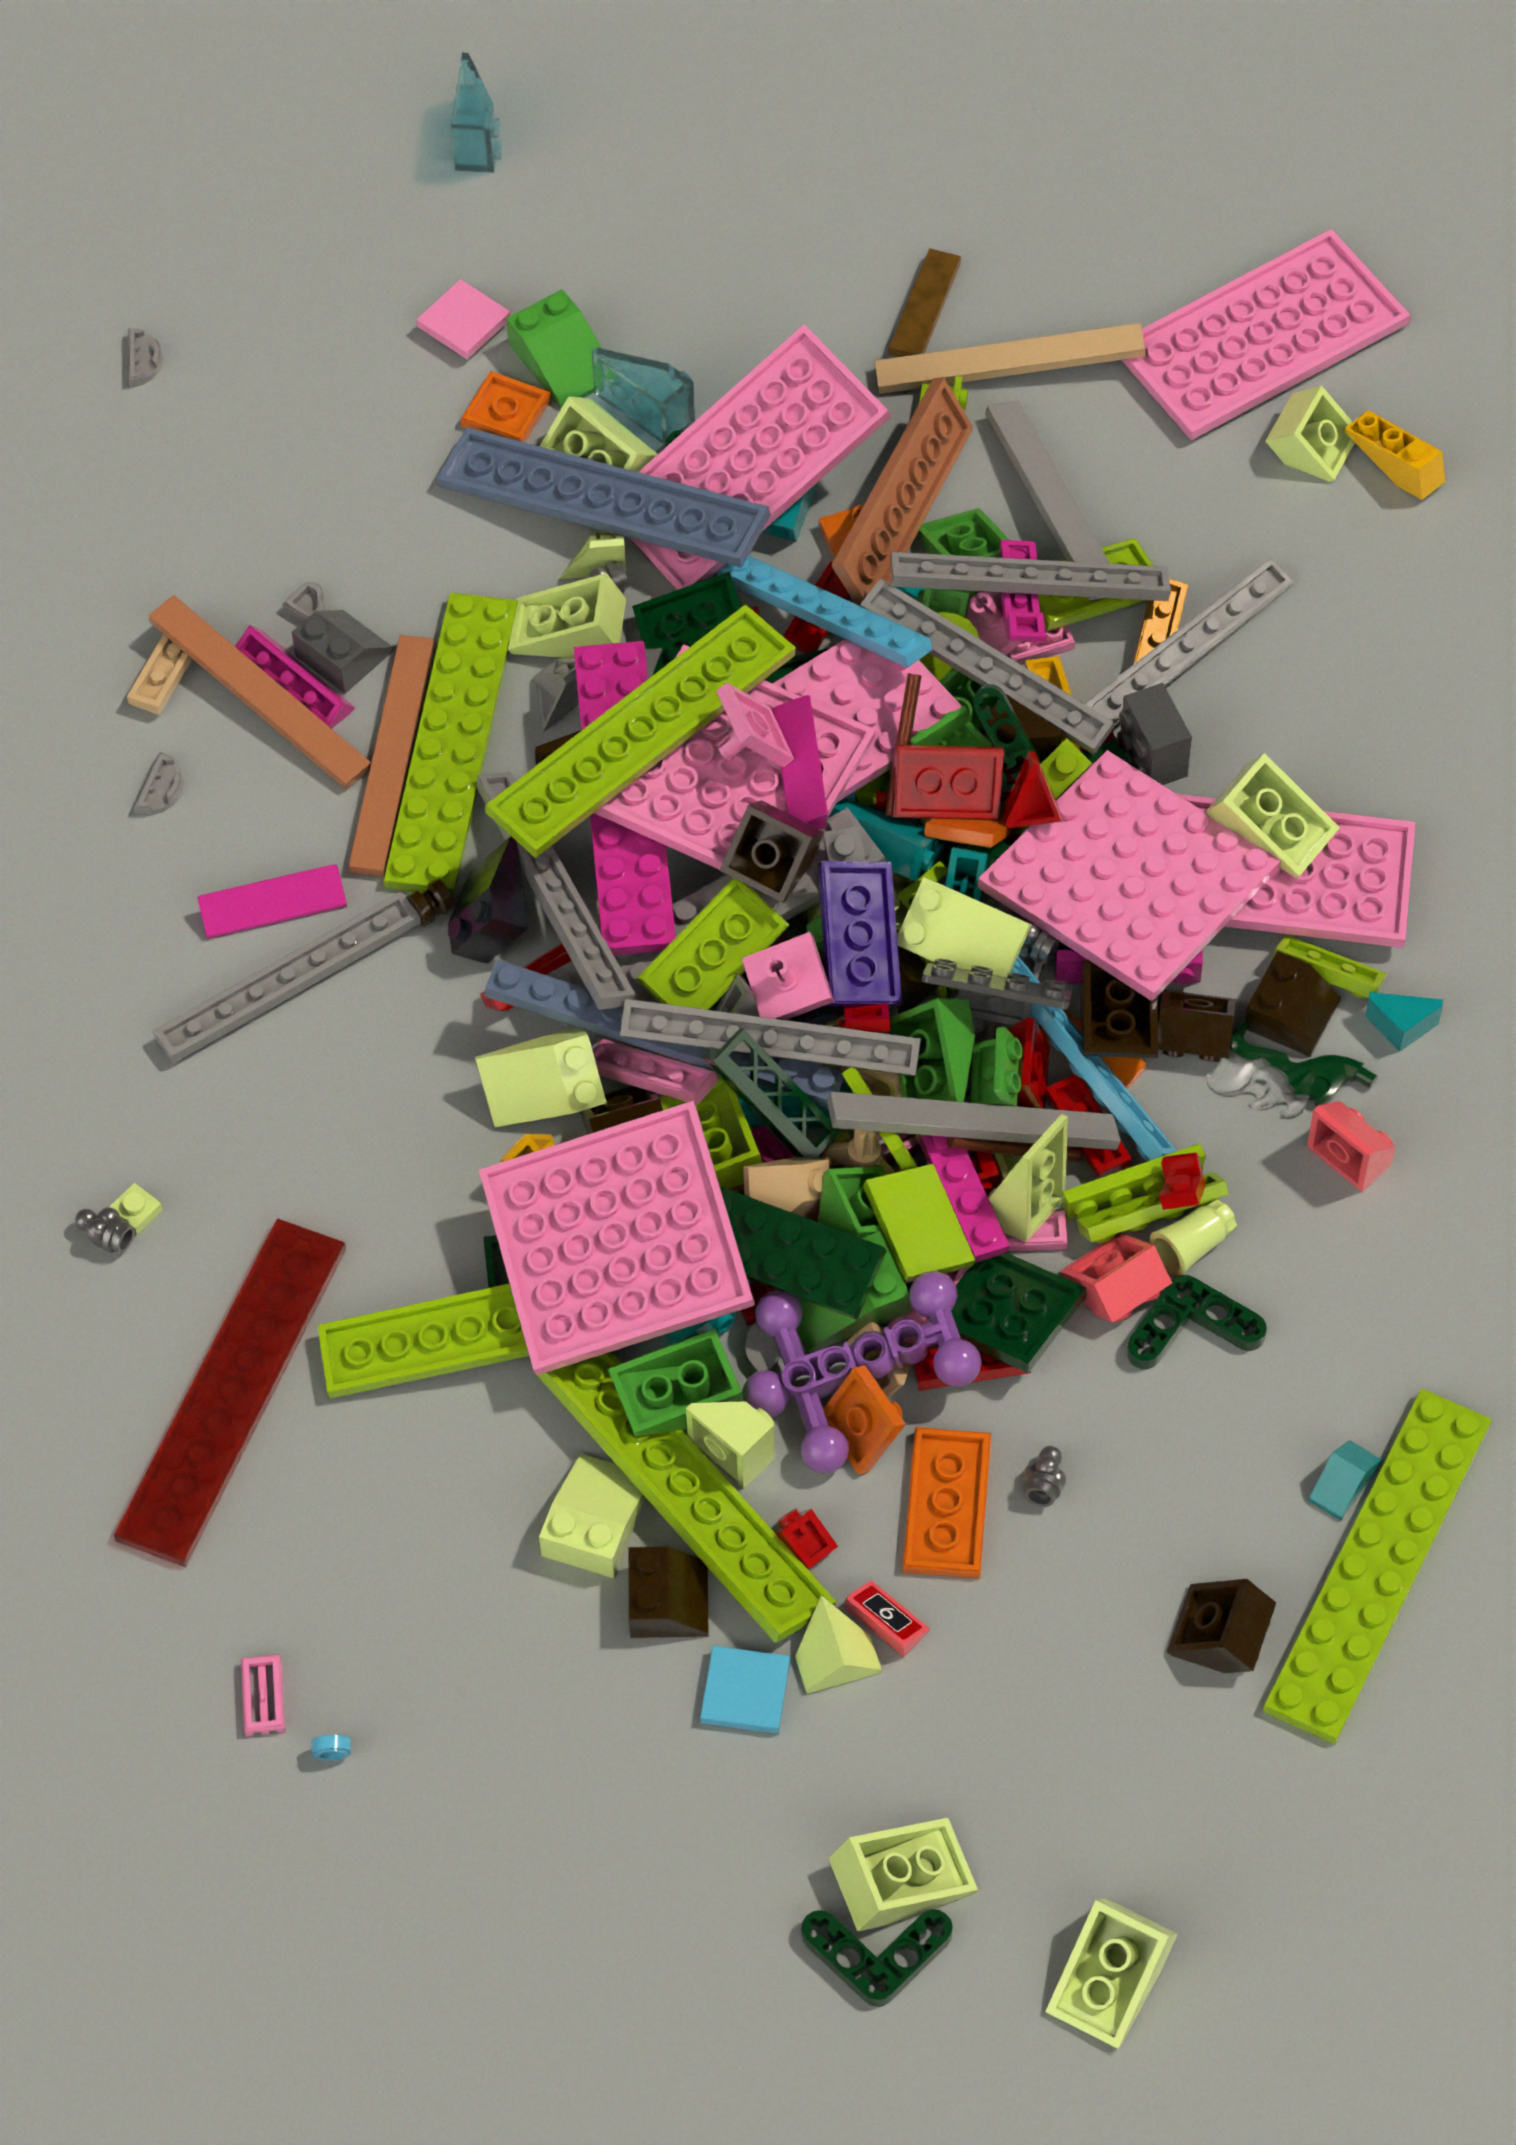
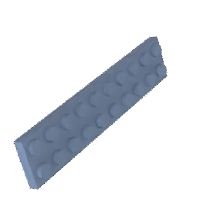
M467 427L437 476L439 487L606 532L624 535L625 537L741 568L771 516L769 507Z

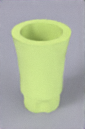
M1217 1199L1206 1206L1199 1207L1175 1223L1152 1232L1150 1244L1155 1245L1165 1269L1170 1274L1176 1277L1184 1275L1201 1257L1223 1242L1226 1236L1237 1228L1235 1215L1226 1203H1222Z

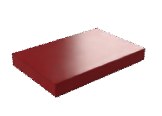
M896 744L892 817L999 820L1004 749L1002 747Z

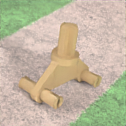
M839 1129L841 1131L839 1135L819 1155V1159H829V1169L831 1166H836L840 1163L848 1168L882 1166L886 1175L902 1171L899 1166L895 1172L881 1156V1145L876 1140V1131L854 1130V1138L848 1142L851 1138L849 1133L846 1131L843 1133V1130Z

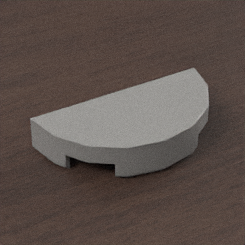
M128 328V382L131 388L152 380L160 371L163 361L160 344L157 339L155 340L151 336L146 335L142 329Z
M159 752L134 806L136 815L150 816L162 813L172 807L181 796L183 779L180 769L174 763L172 757Z
M755 1322L748 1330L744 1344L747 1361L754 1373L765 1370L773 1371L781 1355L775 1337L767 1335L760 1330Z

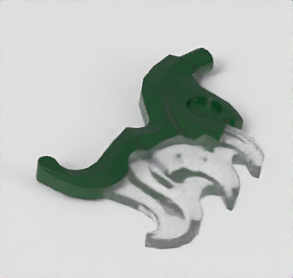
M1245 1022L1239 1023L1231 1037V1050L1234 1053V1059L1230 1071L1225 1076L1217 1079L1209 1073L1206 1074V1082L1209 1089L1217 1095L1223 1097H1235L1238 1095L1254 1096L1257 1100L1249 1103L1248 1107L1250 1110L1262 1111L1278 1105L1287 1106L1286 1110L1280 1112V1119H1292L1302 1114L1307 1107L1308 1100H1314L1315 1106L1326 1104L1334 1097L1341 1085L1347 1081L1353 1082L1357 1080L1365 1086L1372 1088L1378 1078L1376 1074L1363 1067L1364 1063L1348 1057L1323 1055L1297 1063L1290 1061L1286 1053L1252 1046L1244 1040V1035L1247 1032V1024Z

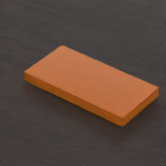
M915 1427L903 1573L980 1579L991 1433Z

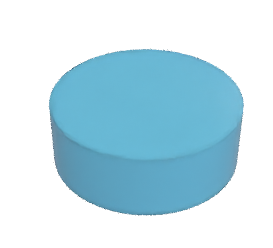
M324 1735L313 1738L311 1740L312 1756L318 1760L328 1761L347 1758L351 1755V1738L344 1735Z

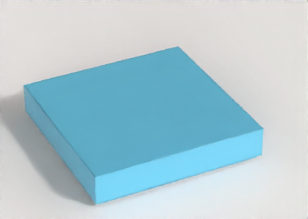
M712 1646L700 1718L701 1724L779 1734L790 1668V1656Z

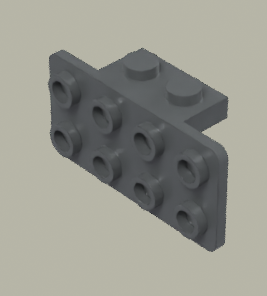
M935 959V963H927L922 976L923 982L960 989L958 999L969 1000L971 1016L973 1018L1015 1025L1026 1018H1030L1032 1003L1068 1009L1072 990L1066 989V984L1060 981L1044 980V983L1040 984L1029 982V976L1019 973H1008L1007 977L993 975V969L983 966H971V970L956 967V962L947 959Z

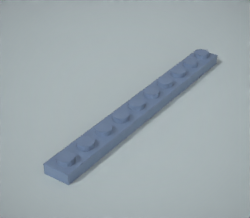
M497 960L486 984L485 997L714 1071L701 1058L708 1048L620 1037L624 1007L599 1010L586 988L501 960ZM732 1052L729 1055L737 1065H750V1054ZM771 1057L818 1106L828 1109L827 1099L829 1093L841 1092L845 1078L840 1071L812 1062ZM758 1058V1065H765V1064ZM743 1070L750 1078V1070ZM758 1070L757 1086L774 1091L775 1075L770 1070ZM782 1083V1091L788 1090V1088Z

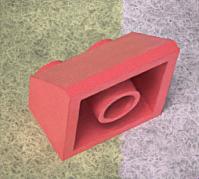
M1341 1101L1318 1105L1313 1110L1307 1147L1361 1192L1392 1165L1396 1146L1393 1145L1388 1135L1382 1131H1376L1366 1123L1363 1116L1357 1110L1349 1109Z
M1122 1233L1115 1234L1114 1239L1100 1244L1059 1271L1063 1278L1086 1287V1298L1083 1303L1095 1316L1112 1323L1126 1319L1131 1315L1134 1308L1143 1302L1156 1299L1161 1295V1290L1172 1284L1155 1245Z

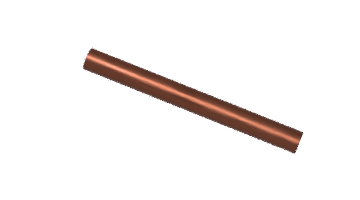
M911 673L907 675L896 744L910 745L921 675ZM895 751L884 815L892 816Z
M947 1137V1147L951 1149L1024 1156L1034 1145V1143ZM1067 1146V1161L1080 1162L1082 1150L1079 1147Z

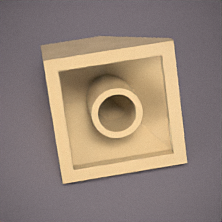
M792 1157L743 1166L744 1195L814 1221L819 1214L823 1175L829 1169V1159Z

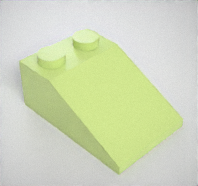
M607 573L516 598L518 606L508 646V651L511 654L574 658V647L620 643L626 598Z
M1265 753L1247 763L1205 812L1212 819L1280 859V868L1295 878H1298L1340 829Z
M923 877L897 935L898 946L935 962V959H947L956 962L957 968L971 970V966H983L993 969V975L1007 977L1008 973L1012 971L1032 925Z
M568 1028L475 1057L494 1127L569 1115L607 1103L589 1036L583 1028Z
M1061 1114L1009 1171L1002 1183L988 1195L990 1204L1003 1232L1024 1242H1027L1061 1204L1062 1192L1066 1190L1068 1116Z
M580 1453L555 1497L539 1535L541 1556L615 1578L646 1497L615 1463Z
M948 1818L849 1837L828 1858L857 1931L891 1925L972 1895L978 1891Z
M1107 1898L1095 1900L1045 2012L1119 2049L1160 1975L1178 1934Z

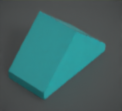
M952 847L946 887L981 902L984 892L977 888L978 878L987 870L988 853Z
M1370 992L1366 1018L1399 1051H1402L1439 1025L1443 999Z
M1347 1441L1331 1454L1308 1501L1342 1521L1381 1465L1382 1459L1354 1442Z

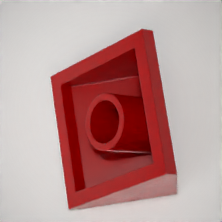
M1026 1018L1007 1029L1019 1039L1022 1046V1057L1019 1059L1018 1068L1021 1090L1017 1093V1106L1045 1109V1090L1048 1081L1050 1047L1035 1018Z

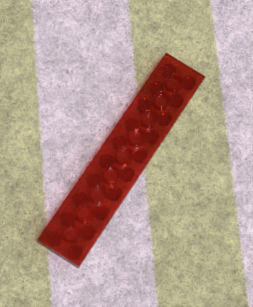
M277 1218L114 1534L116 1542L180 1566H187L346 1251L345 1242Z

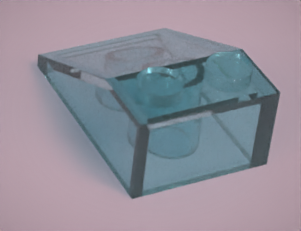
M462 52L451 121L455 171L494 173L496 159L501 160L502 140H497L500 136V118H495L494 104L469 53Z
M597 347L592 351L595 394L664 446H666V437L675 430H686L695 422L694 382L687 373L678 371L669 363Z

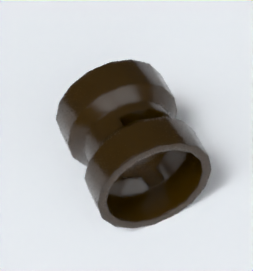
M438 878L429 882L423 891L415 890L406 896L420 915V925L423 927L432 923L435 916L440 913L446 915L455 908L451 893Z

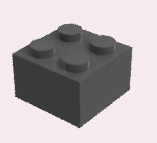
M1160 683L1125 695L1123 698V709L1119 712L1121 731L1117 733V737L1122 750L1129 752L1133 767L1161 785L1188 777L1192 736L1164 684Z

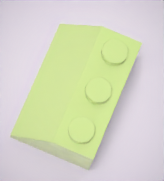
M568 396L540 444V447L639 472L658 455L591 398Z

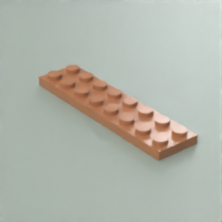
M944 377L932 379L831 565L856 605L860 606L880 578L891 584V552H908L973 430L972 424Z

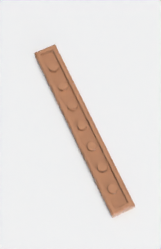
M175 595L149 614V622L345 790L370 771L371 762Z
M399 636L349 861V873L385 877L434 652V638Z

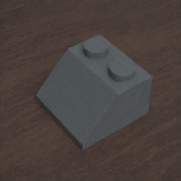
M344 610L315 611L291 632L295 656L344 694L393 652V647Z

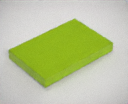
M852 1066L842 1072L843 1077L854 1094L872 1095L856 1068ZM878 1131L902 1171L918 1167L897 1133Z
M934 1164L865 1181L863 1188L905 1283L915 1281L924 1272L937 1271L944 1274L973 1266L976 1260Z

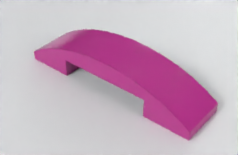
M1001 540L1000 558L1037 560L1035 541ZM1001 592L1003 620L1008 639L1010 641L1045 642L1043 613H1040L1038 594Z

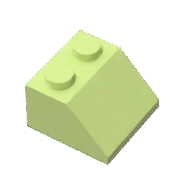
M1322 385L1292 393L1265 441L1285 465L1328 482L1335 480L1355 444L1345 433L1344 429L1352 423L1351 419Z
M746 1401L691 1403L686 1408L688 1437L713 1464L741 1488L744 1489L775 1459L774 1421L763 1409H754Z

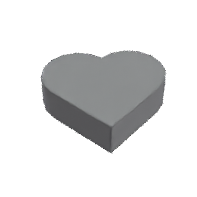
M314 582L304 583L283 603L284 611L302 623L315 611H325L322 587Z

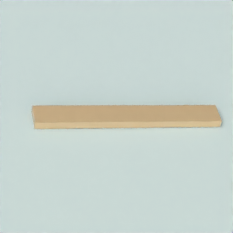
M1141 323L875 360L879 394L920 389L922 384H930L934 378L944 377L948 384H955L956 376H963L962 382L1145 357L1146 355Z

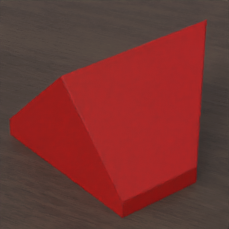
M1030 750L1001 812L1004 824L1009 828L1063 822L1054 793L1037 754Z

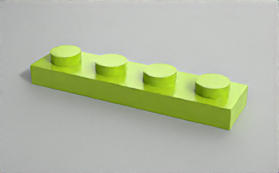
M1198 1143L1063 1191L1061 1210H1065V1219L1081 1218L1111 1204L1116 1206L1127 1202L1132 1197L1145 1192L1150 1194L1161 1190L1165 1182L1161 1161L1165 1156L1197 1153L1203 1172L1206 1154L1201 1144Z
M1214 1172L1204 1174L1206 1186L1200 1204L1197 1206H1206L1210 1202L1228 1195L1226 1181ZM1161 1190L1078 1218L1076 1222L1079 1233L1087 1240L1095 1243H1104L1114 1239L1117 1233L1126 1230H1142L1148 1227L1151 1221L1160 1218L1172 1219L1179 1217L1184 1213V1210L1194 1206L1162 1210L1159 1198Z

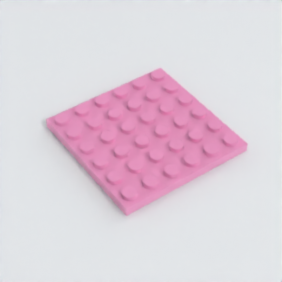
M683 645L676 657L687 650L689 646ZM765 680L746 693L769 706L771 710L773 707L801 697ZM811 701L829 816L873 742L876 729ZM723 711L594 813L714 868L720 869L749 804L762 800L786 813L787 808L780 765L747 747L731 761L725 759L719 752L716 742L723 739L734 729L726 711Z
M1107 750L1056 801L1063 822L1030 826L978 878L977 888L1029 922L1034 923L1040 929L1047 931L1052 937L1153 1001L1279 870L1281 860L1212 819L1203 810Z
M694 1101L479 1170L531 1364L536 1376L755 1306Z

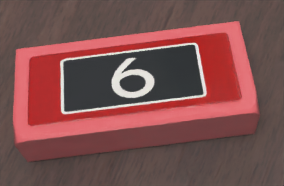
M872 1580L845 1599V1609L903 1658L930 1631L929 1627Z

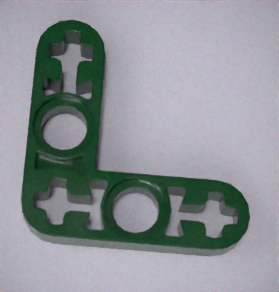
M993 684L980 687L974 696L973 706L994 747H1002L1004 749L1003 763H1006L1008 770L1017 764L1018 756H1022L1025 760L1029 750L1036 752L1005 692ZM986 693L990 697L997 696L999 698L995 704L999 715L1003 711H1006L1008 714L999 717L992 724H990L988 719L994 718L993 711L989 706H981L984 700L983 694ZM1006 723L1014 726L1017 736L1013 741L1003 742L997 737L996 730L1001 724ZM1003 768L1001 795L1012 789L1021 768L1011 773V777L1014 779L1012 781L1008 780L1007 772Z
M1179 1275L1171 1280L1172 1284L1165 1288L1130 1337L1127 1358L1134 1367L1139 1369L1154 1367L1159 1363L1189 1319L1245 1351H1253L1263 1345L1267 1326L1259 1314L1195 1277ZM1186 1289L1191 1291V1296H1185L1183 1299L1178 1297V1291L1184 1292ZM1204 1297L1200 1309H1196L1197 1302L1200 1303L1201 1298ZM1213 1305H1218L1226 1310L1227 1316L1221 1320H1214L1207 1315L1206 1310ZM1159 1315H1169L1174 1319L1175 1325L1169 1329H1161L1155 1325L1154 1319ZM1237 1316V1323L1234 1322L1232 1328H1229L1233 1321V1317ZM1250 1326L1256 1328L1255 1334L1251 1333L1248 1337L1242 1334L1243 1329L1247 1330ZM1150 1335L1154 1337L1151 1353L1138 1354V1347L1144 1348L1149 1342Z
M817 1910L806 1915L802 1922L801 1935L807 1948L861 1999L871 2006L880 2007L891 2002L948 1946L952 1938L953 1926L951 1919L943 1911L928 1910L921 1914L878 1957L827 1911ZM929 1923L933 1927L941 1924L942 1936L939 1937L937 1934L931 1935L925 1941V1949L928 1950L925 1952L919 1942L927 1935V1924ZM815 1924L819 1928L824 1924L827 1925V1936L835 1943L829 1953L827 1952L829 1941L820 1934L815 1938L812 1937V1925ZM905 1948L913 1950L918 1957L917 1962L907 1968L898 1965L894 1958L899 1950ZM844 1949H853L860 1955V1961L856 1966L846 1968L837 1961L838 1954ZM867 1964L871 1965L868 1967V1975L874 1981L886 1980V1991L884 1993L880 1990H876L873 1993L870 1992L871 1982L863 1974Z

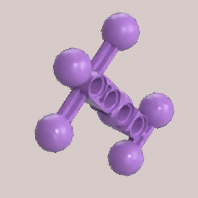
M937 1271L924 1272L913 1282L909 1297L913 1309L921 1316L929 1318L931 1322L920 1326L913 1320H901L892 1329L885 1327V1334L878 1331L864 1332L854 1340L851 1347L847 1341L843 1343L844 1347L830 1346L808 1355L804 1354L797 1333V1328L802 1321L803 1315L802 1305L798 1298L779 1290L769 1291L760 1298L756 1306V1323L760 1330L767 1335L775 1337L785 1367L781 1376L778 1373L765 1370L757 1371L748 1377L742 1389L743 1401L749 1403L754 1409H763L772 1418L784 1411L791 1396L797 1402L807 1431L801 1443V1457L805 1465L821 1474L834 1473L844 1465L848 1457V1440L841 1431L828 1425L820 1399L835 1394L854 1367L865 1365L874 1379L883 1378L893 1370L896 1363L899 1369L904 1367L903 1363H919L927 1356L930 1346L939 1344V1348L934 1356L933 1366L934 1372L941 1381L947 1385L959 1387L966 1386L976 1379L981 1369V1355L976 1346L961 1339L951 1312L958 1296L956 1285L951 1278ZM909 1336L918 1337L916 1344L912 1347H901V1343L905 1338ZM874 1349L882 1350L878 1359L873 1361L865 1360V1356L869 1351ZM835 1363H846L842 1372L838 1374L829 1373L830 1368ZM803 1375L810 1376L809 1382L803 1387L793 1386L794 1381L798 1377Z

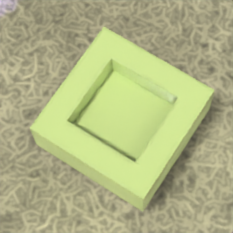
M133 1183L109 1206V1208H114L121 1217L129 1221V1225L134 1227L136 1235L163 1211L162 1204L136 1183Z

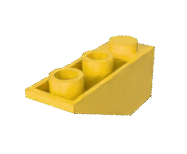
M1367 410L1344 428L1345 433L1397 487L1420 500L1426 498L1446 482L1443 452L1375 413Z

